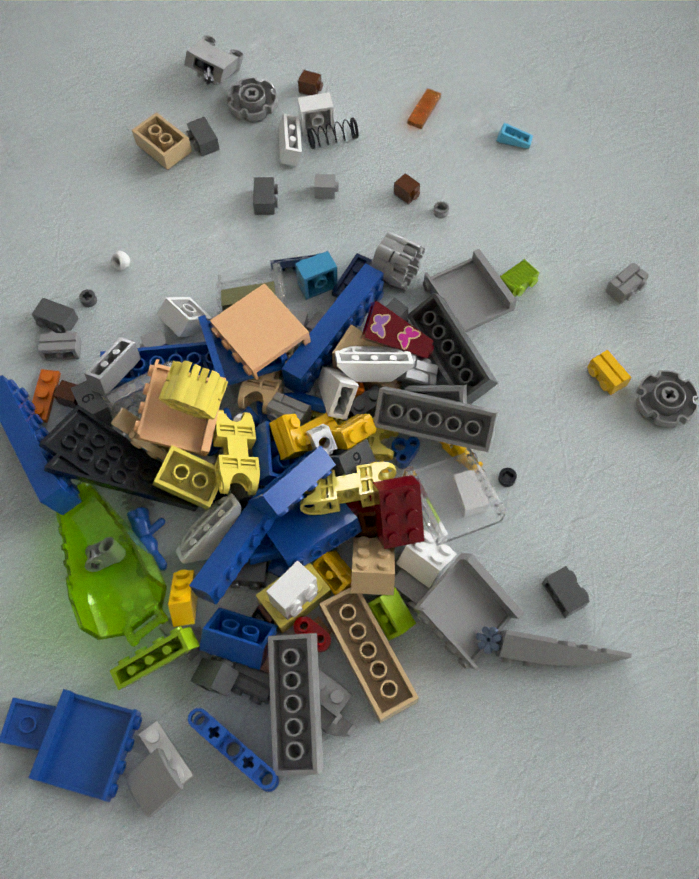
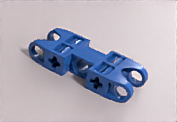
M195 708L189 713V725L265 792H272L277 789L279 777L276 776L274 770L232 735L215 718L202 708ZM198 712H201L200 714H198L197 716H195V718H194V720H193V722H192V717L194 716V714H196V713H198ZM205 717L204 722L197 725L198 720ZM216 733L220 734L218 738L215 737ZM233 744L239 745L238 754L230 756L228 753L229 747ZM249 762L254 764L252 768L248 767ZM266 775L273 776V780L269 785H263V778Z

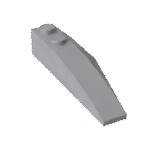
M503 630L499 633V635H502V641L498 643L501 648L497 651L496 657H502V662L515 664V660L523 661V666L536 668V664L584 666L610 663L631 658L632 653L606 648L599 649L591 645H576L575 642L557 641L554 638Z

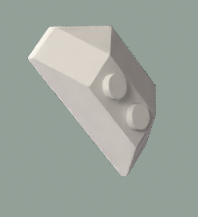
M350 346L340 351H335L337 367L355 382H392L414 366L411 352H403L391 347Z
M232 493L227 497L217 500L188 529L181 545L175 550L181 563L187 564L209 559L241 514V505Z

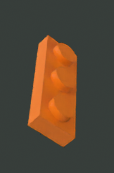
M41 369L32 400L36 407L34 412L41 417L44 423H48L55 398L53 396L54 390L58 386L61 373L55 370Z

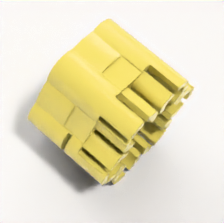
M173 361L158 399L170 408L200 419L214 420L228 381H225V379L220 377L219 373L212 370L206 383L209 369L202 368L199 376L198 374L201 369L199 365L194 364L190 374L189 370L192 362L183 361L182 363Z

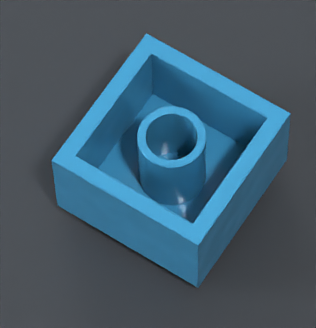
M329 251L318 253L313 257L295 263L297 284L306 300L333 290L338 282L337 266Z

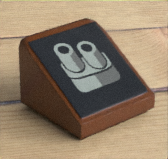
M259 604L251 617L274 624L272 617L263 605Z

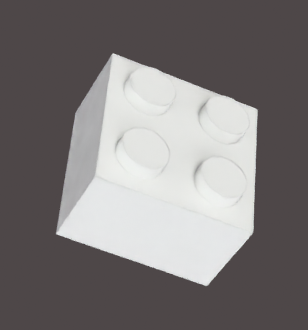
M330 92L298 97L299 122L303 136L307 135V129L311 127L317 133L319 125L326 132L327 123L334 129V109ZM330 125L327 127V132L332 131ZM319 127V133H323L321 127Z
M424 530V542L406 545L396 564L430 588L449 568L457 553L436 539L433 534Z
M297 561L266 592L270 603L289 620L291 617L295 618L302 611V606L307 601L311 602L317 596V580L311 572Z

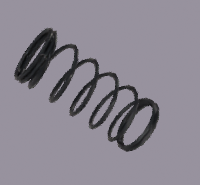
M352 117L350 118V123L348 121L347 123L351 130L352 139H356L359 137V130L355 118ZM346 119L343 120L342 126H341V124H340L338 121H336L335 124H334V129H333V127H332L329 123H327V125H326V132H325L324 128H323L321 125H319V127L322 128V130H323V132H324V134H325V136H326V140H327V144H328V145H329L328 135H327V127H328V125H330V127H331V129H332V131H333V133H334V136H335V141H336V143H338L337 137H336V123L339 124V126H340V128H341V130H342V133H343L344 141H346V137H345V134H344V121H347ZM312 127L307 129V137L312 150L316 147L312 130L321 148L319 127L317 133Z

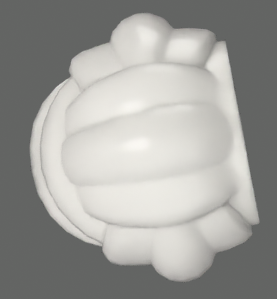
M116 251L111 257V263L114 268L123 271L129 266L130 258L125 252Z

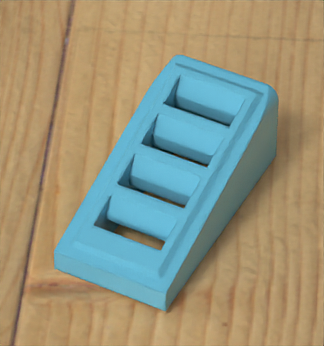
M503 123L496 141L529 149L533 135Z

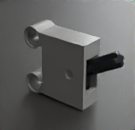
M204 35L202 40L187 50L184 65L198 72V77L204 75V81L207 85H210V83L216 85L217 82L222 83L232 73L240 70L243 53L236 49H232L227 53L215 47L216 39L214 37Z

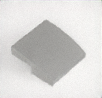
M159 748L154 750L125 776L136 801L147 817L150 818L183 790L177 771L169 767L164 751Z

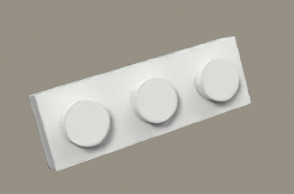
M158 721L138 734L150 753L157 748L164 751L169 767L177 771L182 786L194 777Z

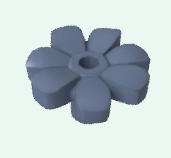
M483 627V633H477L476 639L481 641L477 645L480 650L484 649L485 654H491L492 650L499 651L501 647L498 643L502 641V635H497L498 629L495 627Z

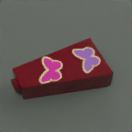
M374 301L371 303L361 339L385 347L396 348L403 352L408 351L422 359H428V356H431L434 349L431 338L380 302Z

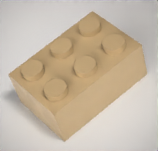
M157 112L132 129L136 145L167 170L192 152L189 138Z
M354 537L351 593L394 595L395 547L384 549L378 538Z

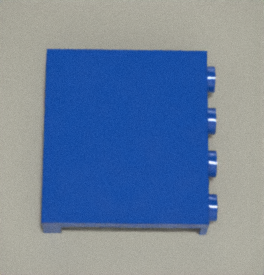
M205 315L199 316V323L215 372L219 373L220 377L226 378V381H228L227 386L253 379L252 375L248 376L244 371V365L241 362L237 363L232 356L233 352L230 349L227 351L221 343L222 339L220 337L216 338L211 331L213 327L210 320L207 321ZM286 352L258 371L257 376L282 370L285 361L288 360Z
M303 493L302 495L306 498L310 494ZM299 501L296 504L292 503L289 505V511L285 515L276 518L266 535L287 563L288 568H290L297 561L303 566L307 565L362 532L358 518L346 503L340 504L339 512L307 515L300 510ZM314 504L305 505L304 507L311 508Z
M63 689L28 778L110 802L111 798H114L117 794V781L119 776L125 771L127 764L125 759L127 753L131 752L134 746L133 736L135 731L141 726L142 717L140 716L142 713L136 709L131 710Z

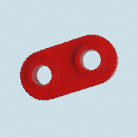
M302 616L294 622L295 634L317 633V638H324V642H317L318 652H325L329 649L331 637L315 621L307 616ZM302 624H307L308 628L302 630L300 626Z

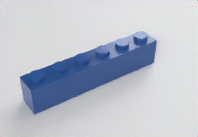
M248 503L189 585L196 596L217 605L231 583L237 578L242 567L248 562L251 554L259 546L267 531L271 529L278 516L270 518Z

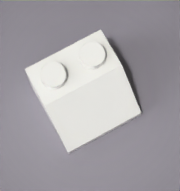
M190 297L165 298L157 313L163 324L171 328L178 337L193 336L201 329L199 316L205 315L207 321L212 319Z

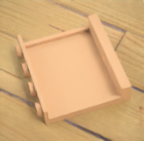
M265 283L210 320L213 327L211 328L213 335L216 338L220 337L222 339L221 343L227 351L230 349L233 352L232 356L237 363L241 362L244 365L243 369L248 376L252 375L256 380L258 379V371L300 342L305 346L311 342L309 331Z
M156 359L154 365L150 364L147 376L151 378L150 382L145 383L143 395H146L145 402H140L138 409L141 417L140 421L136 420L134 425L135 439L169 448L173 445L183 451L206 457L210 451L219 409L214 420L200 419L170 408L158 398L170 367L158 364L159 360Z

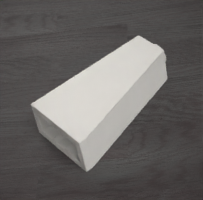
M322 366L317 384L327 414L330 417L347 420L359 385L341 370Z

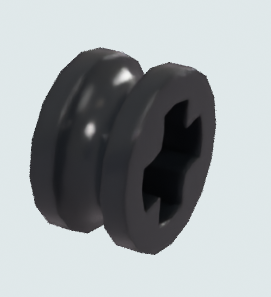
M503 468L498 476L499 483L504 487L513 486L517 479V474L512 468ZM505 474H508L509 477H512L510 481H507L506 478H503Z

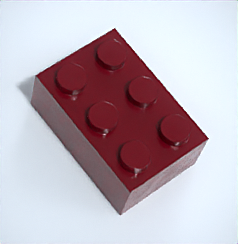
M413 475L372 482L377 536L383 548L388 549L414 544L415 542H424L421 487L417 479Z

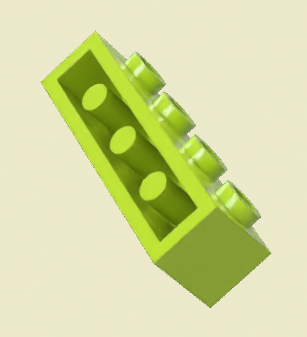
M179 626L169 632L170 636L166 638L162 636L152 641L153 645L147 648L145 646L135 651V656L132 658L127 656L117 662L118 666L109 670L118 690L136 683L199 647L200 645L191 627L182 629Z

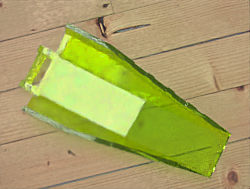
M80 481L76 486L80 490L79 496L82 502L64 515L56 512L57 522L59 523L58 530L63 541L61 550L64 551L65 555L63 565L67 568L68 575L65 577L68 598L80 630L97 640L126 636L128 643L135 647L143 637L157 626L169 621L168 616L162 609L167 585L154 557L93 484ZM107 537H112L125 549L126 554L120 562L114 563L98 572L86 570L85 562L87 561V556L85 555V549L89 545L98 543ZM152 616H156L136 633L134 632V630H136L139 626L145 623Z

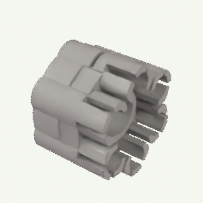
M388 231L375 251L371 267L384 273V282L406 291L408 289L406 285H410L412 279L415 278L419 271V262L423 257L421 253L424 254L425 248L421 244Z

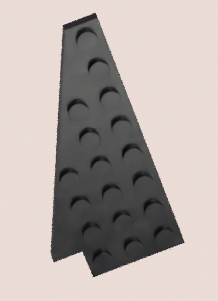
M77 405L40 442L39 446L54 456L44 467V471L194 512L199 507L152 485L163 463L152 458L143 449H138L132 445L130 440L80 405Z

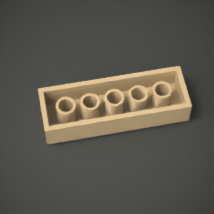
M350 587L319 603L320 611L379 723L418 703L419 697L363 595L351 593Z

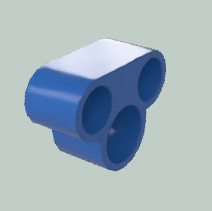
M410 437L408 440L396 438L393 440L391 450L394 452V457H396V466L398 468H407L420 448L418 438ZM402 445L405 448L403 450H397L395 446Z

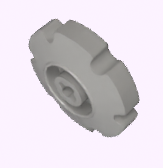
M256 77L239 80L238 85L233 84L229 88L227 102L230 112L239 119L247 118L248 121H257L266 118V114H272L278 105L276 88L272 83L265 79L259 81Z
M660 370L656 376L648 374L637 388L636 393L639 394L636 399L637 407L645 418L651 417L655 425L674 428L679 422L686 424L691 420L699 407L695 403L699 397L696 387L689 379H681L680 373Z

